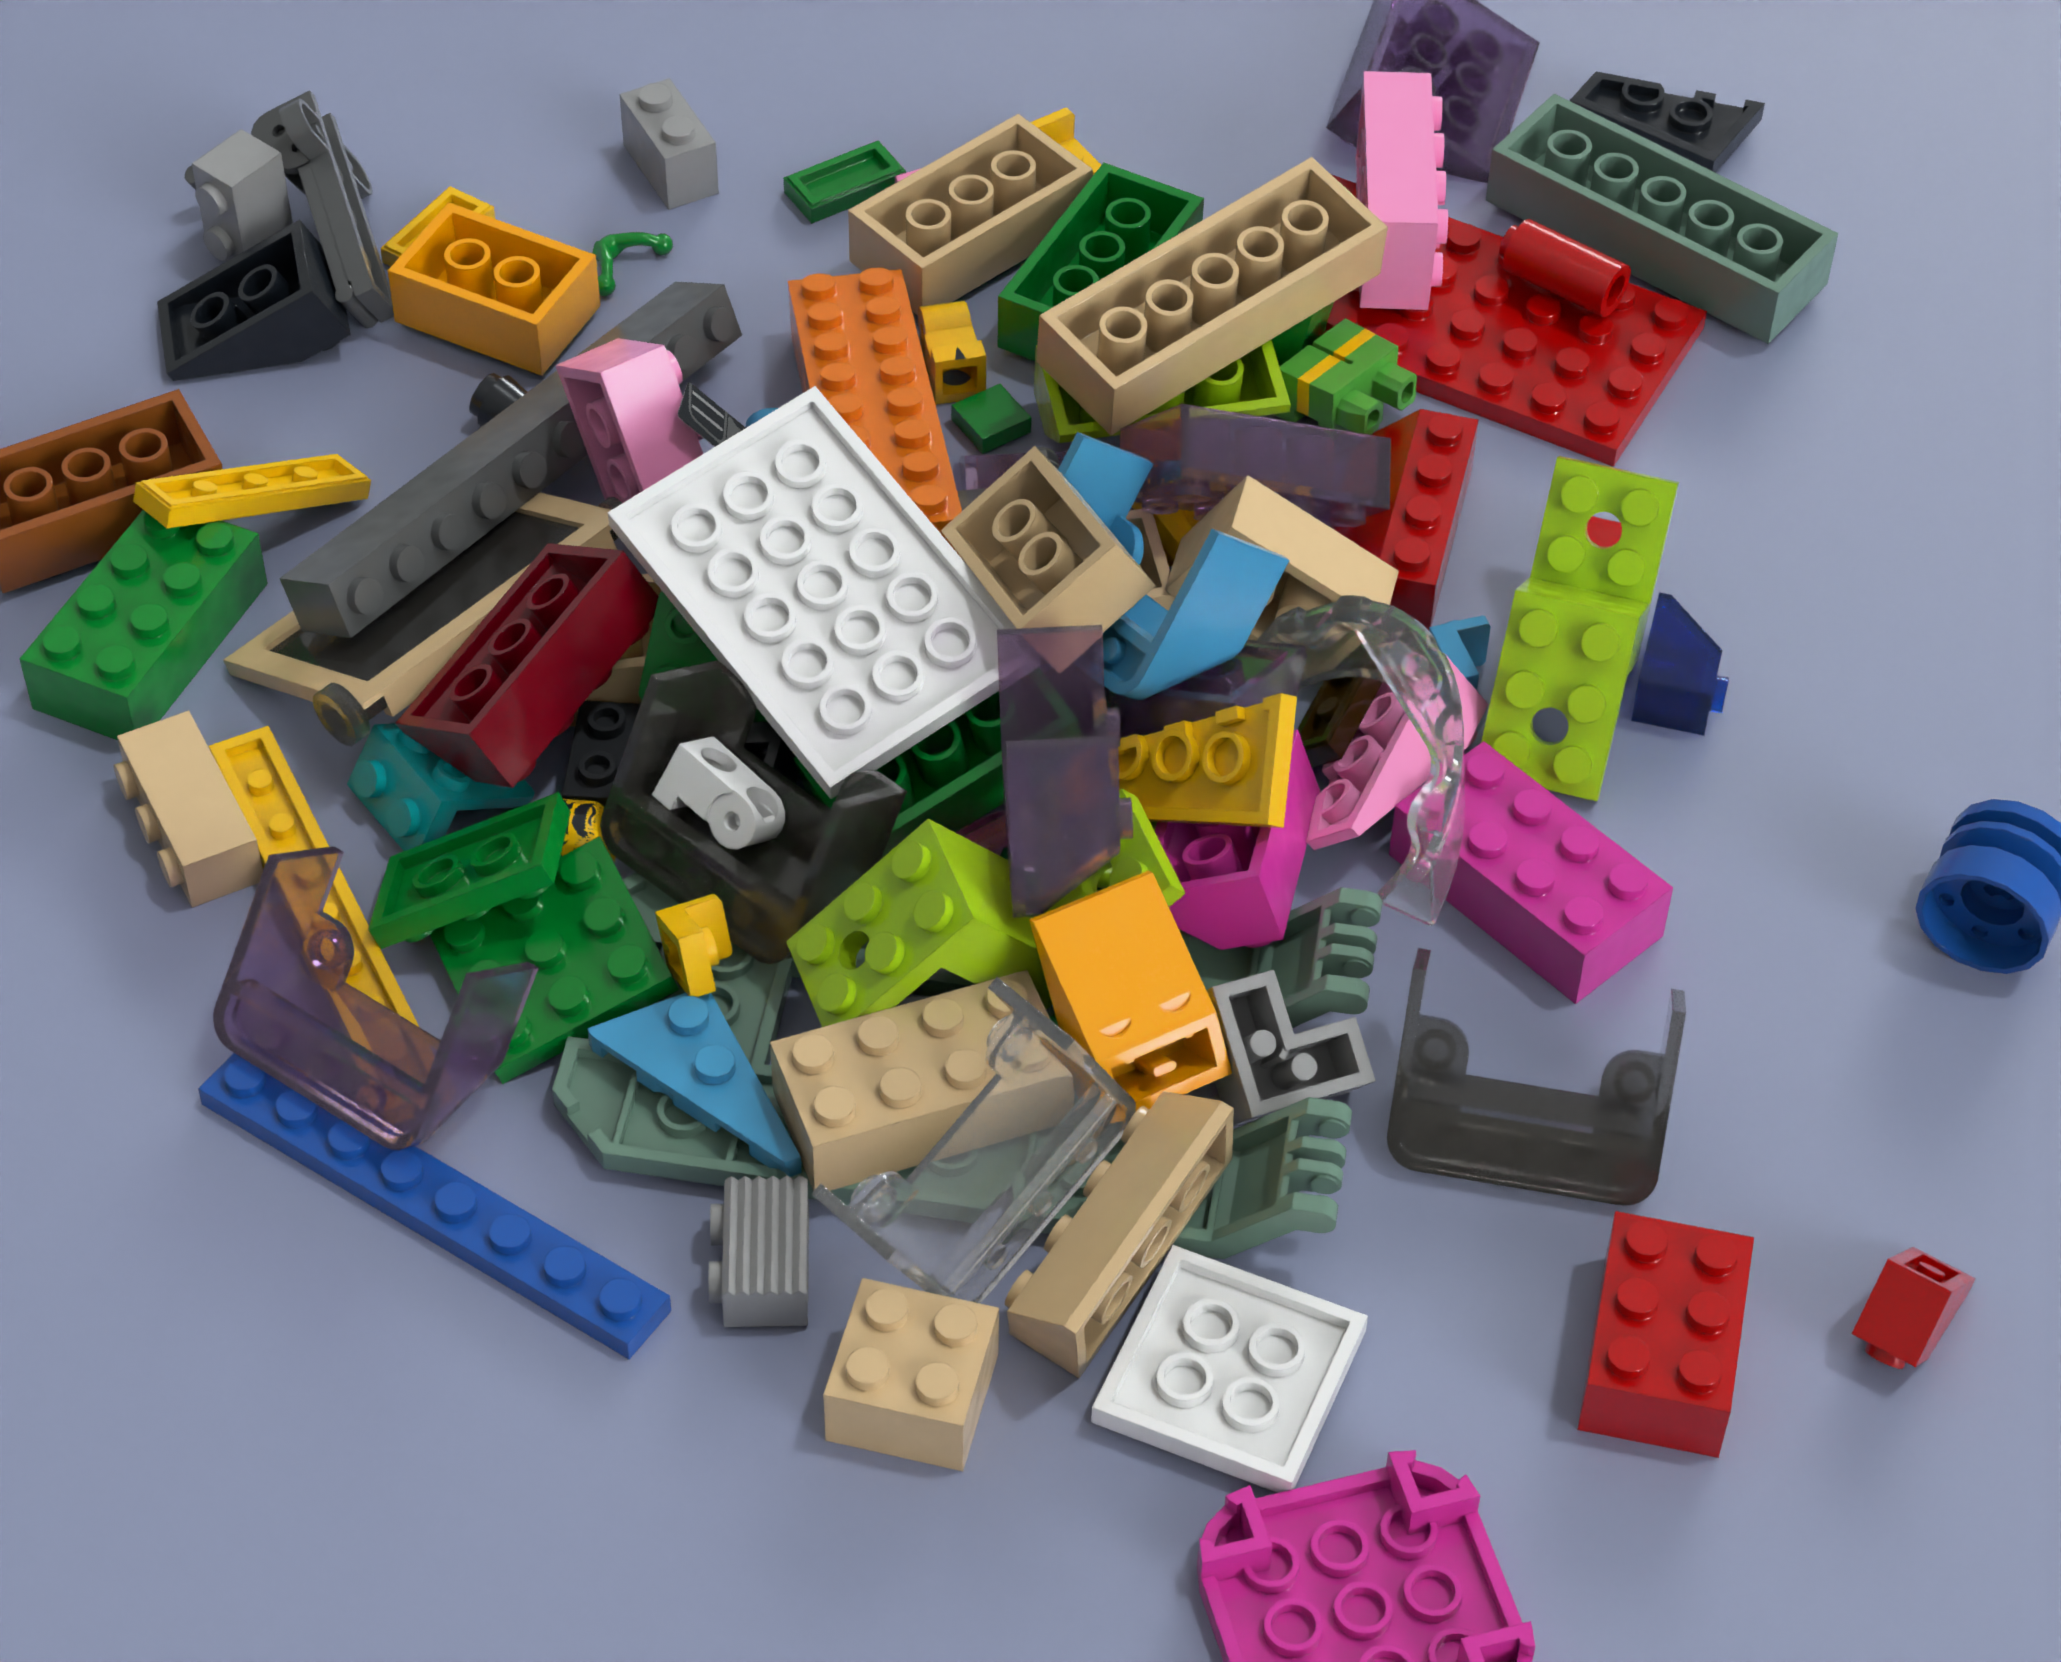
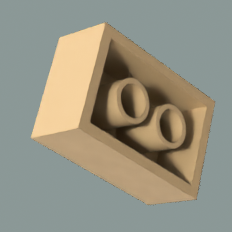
M1036 446L1030 449L941 530L1016 629L1059 672L1156 586L1074 486Z
M1247 475L1181 538L1165 591L1176 597L1211 529L1283 555L1290 561L1247 642L1268 655L1292 658L1291 669L1316 684L1385 624L1399 571Z

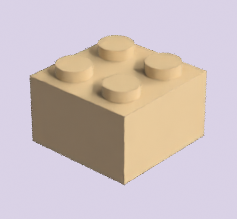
M862 1278L823 1394L825 1441L963 1471L999 1354V1308Z

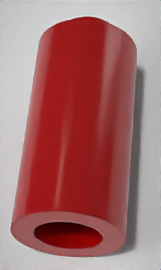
M1531 219L1524 220L1519 226L1512 225L1505 233L1499 248V255L1503 257V269L1604 318L1609 316L1618 306L1629 283L1631 274L1629 265Z

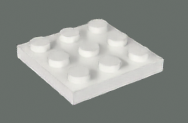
M1172 1245L1092 1406L1091 1423L1276 1493L1295 1489L1366 1332L1368 1316Z

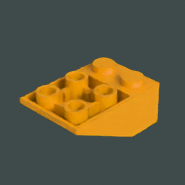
M1148 870L1029 919L1064 1049L1075 1072L1074 1085L1079 1103L1114 1125L1132 1117L1141 1106L1151 1109L1163 1091L1186 1094L1232 1074L1216 1010L1153 872Z

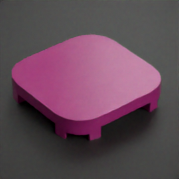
M1416 1450L1388 1452L1387 1463L1384 1468L1255 1498L1251 1485H1248L1225 1496V1505L1206 1524L1203 1536L1199 1538L1197 1559L1199 1592L1223 1662H1532L1535 1652V1641L1531 1621L1523 1623L1478 1513L1480 1494L1466 1474L1459 1480L1442 1467L1415 1460Z

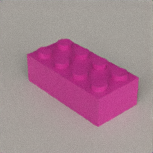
M1484 741L1395 805L1389 855L1575 1004L1664 935L1673 887Z

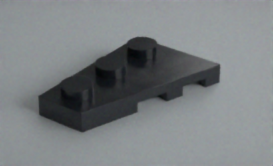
M1597 71L1570 99L1571 102L1715 173L1762 120L1765 103L1745 100L1743 108L1716 103V94L1696 90L1694 98L1665 93L1661 83Z

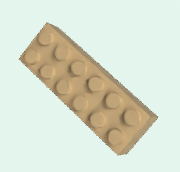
M1310 157L1039 315L1037 363L1110 435H1113L1381 273L1388 226L1313 157Z

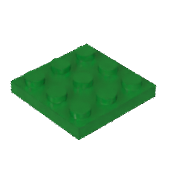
M600 836L561 856L554 884L550 885L540 895L525 900L518 897L492 907L490 911L478 919L472 921L460 919L436 928L430 934L487 1058L502 1084L562 1053L568 1036L588 1039L587 1028L650 1006L680 990Z

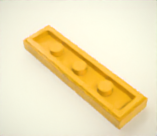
M338 454L142 480L141 482H136L133 502L165 528H174L368 499L371 480Z

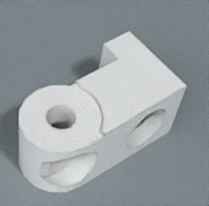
M714 736L680 743L652 793L668 810L686 806L690 807L703 820L709 823L715 839L719 844L728 849H741L770 841L779 835L785 823V809L777 793Z

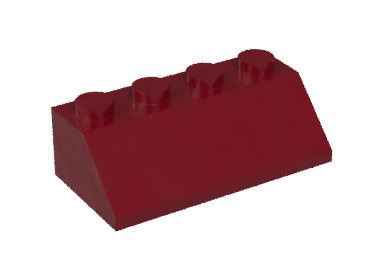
M548 543L395 724L403 733L475 782L513 788L516 783L524 780L531 774L536 766V759L555 736L560 735L569 728L575 718L574 713L588 696L607 682L612 674V667L626 650L645 636L649 630L650 621L654 618L659 596L623 550Z

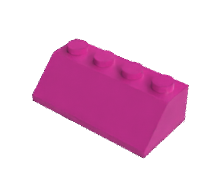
M1298 729L1294 730L1284 828L1157 822L1155 833L1186 893L1169 907L1177 927L1219 950L1242 946L1258 948L1272 941L1283 940L1307 847L1306 839L1315 799L1320 793V788Z

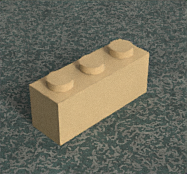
M189 710L117 736L123 760L113 765L118 784L126 800L137 797L141 805L135 808L138 823L147 843L158 840L163 849L157 851V857L170 888L181 885L193 908L265 881L257 839Z

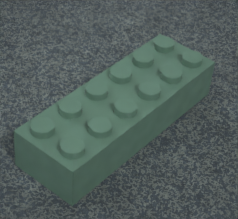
M1556 94L1549 97L1492 149L1486 201L1523 220H1534L1629 265L1631 275L1692 306L1706 310L1708 314L1767 344L1828 284L1838 238L1837 232Z

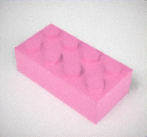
M1364 71L1355 157L1357 199L1388 226L1381 273L1359 286L1360 308L1428 310L1431 287H1441L1443 253L1435 252V249H1439L1440 244H1446L1448 209H1438V205L1445 204L1446 171H1436V168L1443 167L1444 133H1434V131L1441 130L1442 97L1432 96L1431 73Z

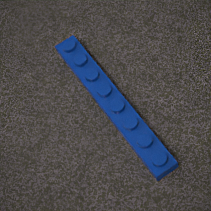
M243 1044L198 1088L203 1106L629 1360L671 1312L670 1295Z

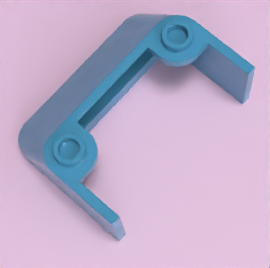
M1077 432L1058 471L1074 486L1137 564L1140 565L1144 549L1143 536L1139 528L1127 520L1126 516L1154 463L1146 458ZM1211 529L1169 611L1146 594L1133 608L1128 610L1093 641L1086 650L1074 658L1073 661L1113 693L1134 700L1146 699L1223 664L1238 655L1244 647L1290 560L1276 552Z

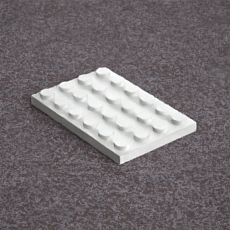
M816 386L608 512L609 526L830 799L1040 664V652L1016 629L968 565Z

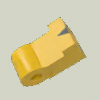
M965 301L919 306V335L935 405L959 402L986 390V353L982 341H977L967 303ZM949 370H960L971 377L966 383L961 385L943 383V373Z

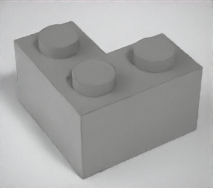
M1274 970L1217 985L1206 990L1217 1013L1232 1074L1216 1080L1215 1084L1220 1100L1234 1108L1233 1126L1257 1120L1308 1097L1328 1099L1352 1092L1376 1081L1356 1017L1294 1034Z

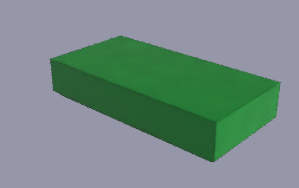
M877 140L784 177V193L812 224L850 209L895 184V176L906 173V170Z

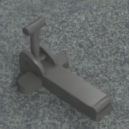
M309 90L261 115L253 124L251 135L281 152L285 177L307 197L336 289V300L363 327L371 328L376 325L378 320L382 323L394 317L390 287L361 200L372 194V186L361 163L343 144L335 117L331 113L321 117L315 95ZM191 165L185 172V180L196 190Z

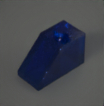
M1659 592L1639 676L1631 721L1704 736L1709 712L1722 714L1730 677L1717 675L1723 650L1671 594Z

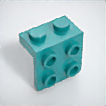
M395 723L373 725L346 784L403 851L445 836L456 811L521 807L531 803L535 794L534 790L525 780L516 783L513 788L475 782L403 733Z

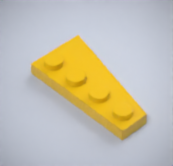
M1279 693L1265 697L1262 703L1248 707L1233 706L1215 711V716L1194 722L1183 720L1166 725L1164 730L1145 736L1134 734L1072 752L1065 815L1086 819L1122 788L1138 797L1150 822L1284 828L1297 697Z

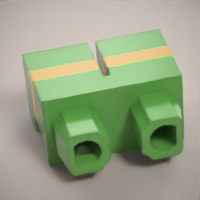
M1345 318L1313 341V346L1308 345L1279 366L1291 407L1290 412L1278 413L1275 416L1293 424L1305 415L1318 421L1322 434L1330 441H1333L1346 430L1366 439L1378 430L1383 420V402L1400 411L1414 402L1417 376L1397 365V345Z

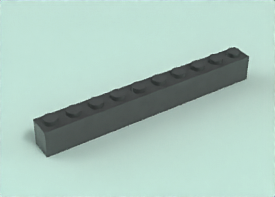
M674 282L578 355L617 338L665 345L666 350L675 356L681 368L684 381L741 337L742 333L724 284ZM555 371L279 578L302 631L352 638L588 455L558 371Z

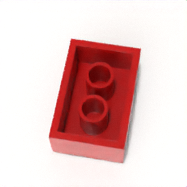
M1615 1211L1605 1256L1577 1430L1719 1458L1732 1407L1754 1237Z

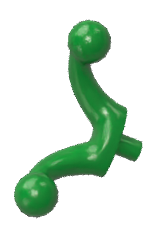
M645 232L609 234L596 241L592 254L596 255V261H600L601 275L598 276L599 294L601 296H608L615 291L613 259L624 249L633 246H650L656 254L666 255L673 248L671 237L665 233L653 235Z

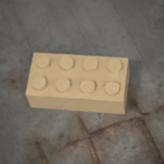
M1016 114L849 209V261L861 271L869 268L902 269L911 309L916 315H918L919 306L953 302L1028 258L1092 178L1093 169L1020 114Z
M1028 970L770 1042L773 1092L795 1147L801 1156V1162L815 1195L1073 1121L1075 1072Z

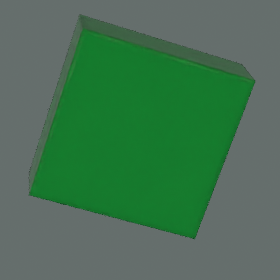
M997 384L951 405V420L982 454L1031 433L1032 417L1001 384Z

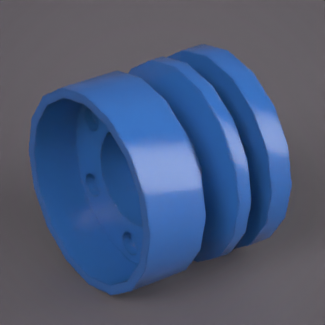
M1990 799L1971 804L1959 814L1942 846L1939 859L1934 862L1920 890L1915 907L1920 927L1931 942L1955 961L1985 972L2009 974L2028 970L2043 959L2061 918V823L2038 808L2019 801Z

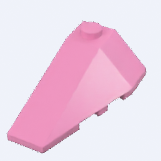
M1445 653L1389 671L1342 759L1323 764L1322 772L1329 779V785L1315 799L1306 839L1307 844L1313 850L1359 837L1392 810L1397 803L1410 795L1474 742L1478 734L1476 728L1489 704Z

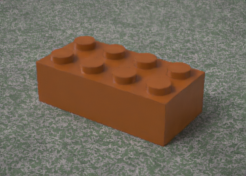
M179 389L0 449V589L3 594L101 560L143 510L133 502L136 482L223 469L221 461Z

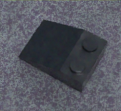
M300 220L157 301L166 374L173 381L303 362L321 351L333 348L340 340L351 335L347 311L335 298L336 289L322 245Z

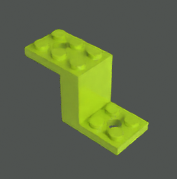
M1558 456L1556 459L1531 575L1515 590L1481 743L1483 741L1547 790L1598 801L1627 676L1639 659L1679 486L1677 481ZM1608 512L1616 516L1620 521L1622 535L1616 544L1602 547L1596 545L1589 538L1587 525L1590 518L1596 513ZM1555 708L1565 715L1568 721V732L1563 739L1556 742H1547L1537 736L1533 728V718L1539 710Z
M1121 788L1027 869L927 819L789 938L786 943L822 1027L896 1007L940 968L946 969L975 984L1028 970L1042 1003L1047 1010L1052 1005L1029 919L1097 892L1100 877L1106 870L1112 867L1109 878L1110 886L1148 870L1153 872L1168 907L1186 893L1138 797ZM868 942L865 949V961L856 968L857 954L860 948Z

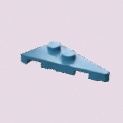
M683 993L587 1028L589 1045L595 1054L603 1058L607 1053H610L636 1070L638 1082L653 1092H660L669 1096L676 1107L714 1132L723 1127L749 1145V1155L767 1167L779 1169L789 1177L802 1173L801 1156L712 993L699 997L688 996L687 993Z

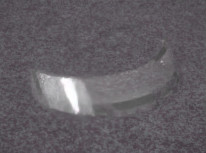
M1345 595L1341 596L1337 602L1321 605L1308 611L1299 606L1278 616L1247 651L1292 658L1289 692L1300 690L1321 681L1344 677H1361L1388 684L1428 748L1431 756L1430 772L1426 783L1412 801L1407 816V828L1412 842L1410 852L1398 871L1379 890L1378 895L1381 897L1384 906L1423 924L1432 926L1440 914L1454 877L1462 844L1465 820L1463 713L1458 685L1449 660L1439 650L1434 636L1422 623L1393 605L1372 601L1365 596Z

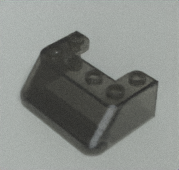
M716 660L652 674L601 816L600 828L603 841L612 855L679 904L710 894L717 895L723 904L730 941L759 962L775 964L791 959L793 957L786 941L881 860L907 791L880 772L865 770L851 774L845 779L836 801L829 808L744 748L755 718L756 705L743 683L724 664ZM712 736L719 740L770 786L782 800L785 809V823L779 835L767 842L741 849H728L719 844L715 839L709 823L703 820L690 807L686 806L668 810L652 793L678 745Z

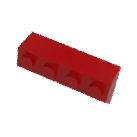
M1419 409L1372 433L1366 439L1358 440L1333 529L1399 571L1386 620L1397 618L1408 632L1428 635L1429 627H1432L1472 472L1479 419Z

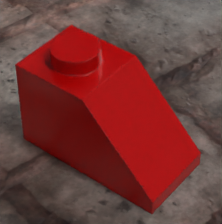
M1911 1247L1887 1259L1851 1334L1868 1342L1864 1351L1876 1360L1897 1369H1903L1906 1363L1917 1367L1930 1357L1968 1295L1976 1278L1915 1247Z

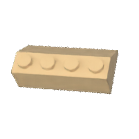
M1163 1091L1151 1109L1141 1106L1134 1113L1122 1134L1121 1141L1126 1144L1112 1164L1106 1160L1099 1163L1084 1187L1083 1195L1087 1197L1086 1201L1073 1218L1065 1214L1059 1219L1044 1245V1250L1048 1252L1047 1256L1034 1274L1029 1270L1022 1272L1008 1292L1005 1306L1009 1308L1007 1317L1010 1335L1077 1378L1082 1376L1232 1160L1233 1107L1220 1100Z

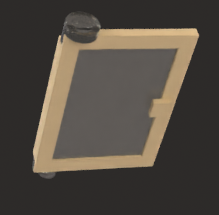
M539 492L352 638L304 632L301 630L294 611H291L223 659L231 676L313 702L315 712L326 730L340 743L346 746H353L370 733L369 720L384 710L386 715L393 717L413 703L548 543L617 550L614 541L619 537L609 526L608 512L621 505L622 502L615 497H608L598 506Z

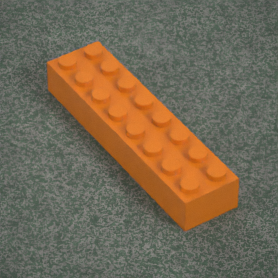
M869 268L859 274L839 276L817 273L808 275L803 279L789 280L788 294L791 335L802 392L804 393L814 386L817 387L955 550L941 530L962 512L902 269Z

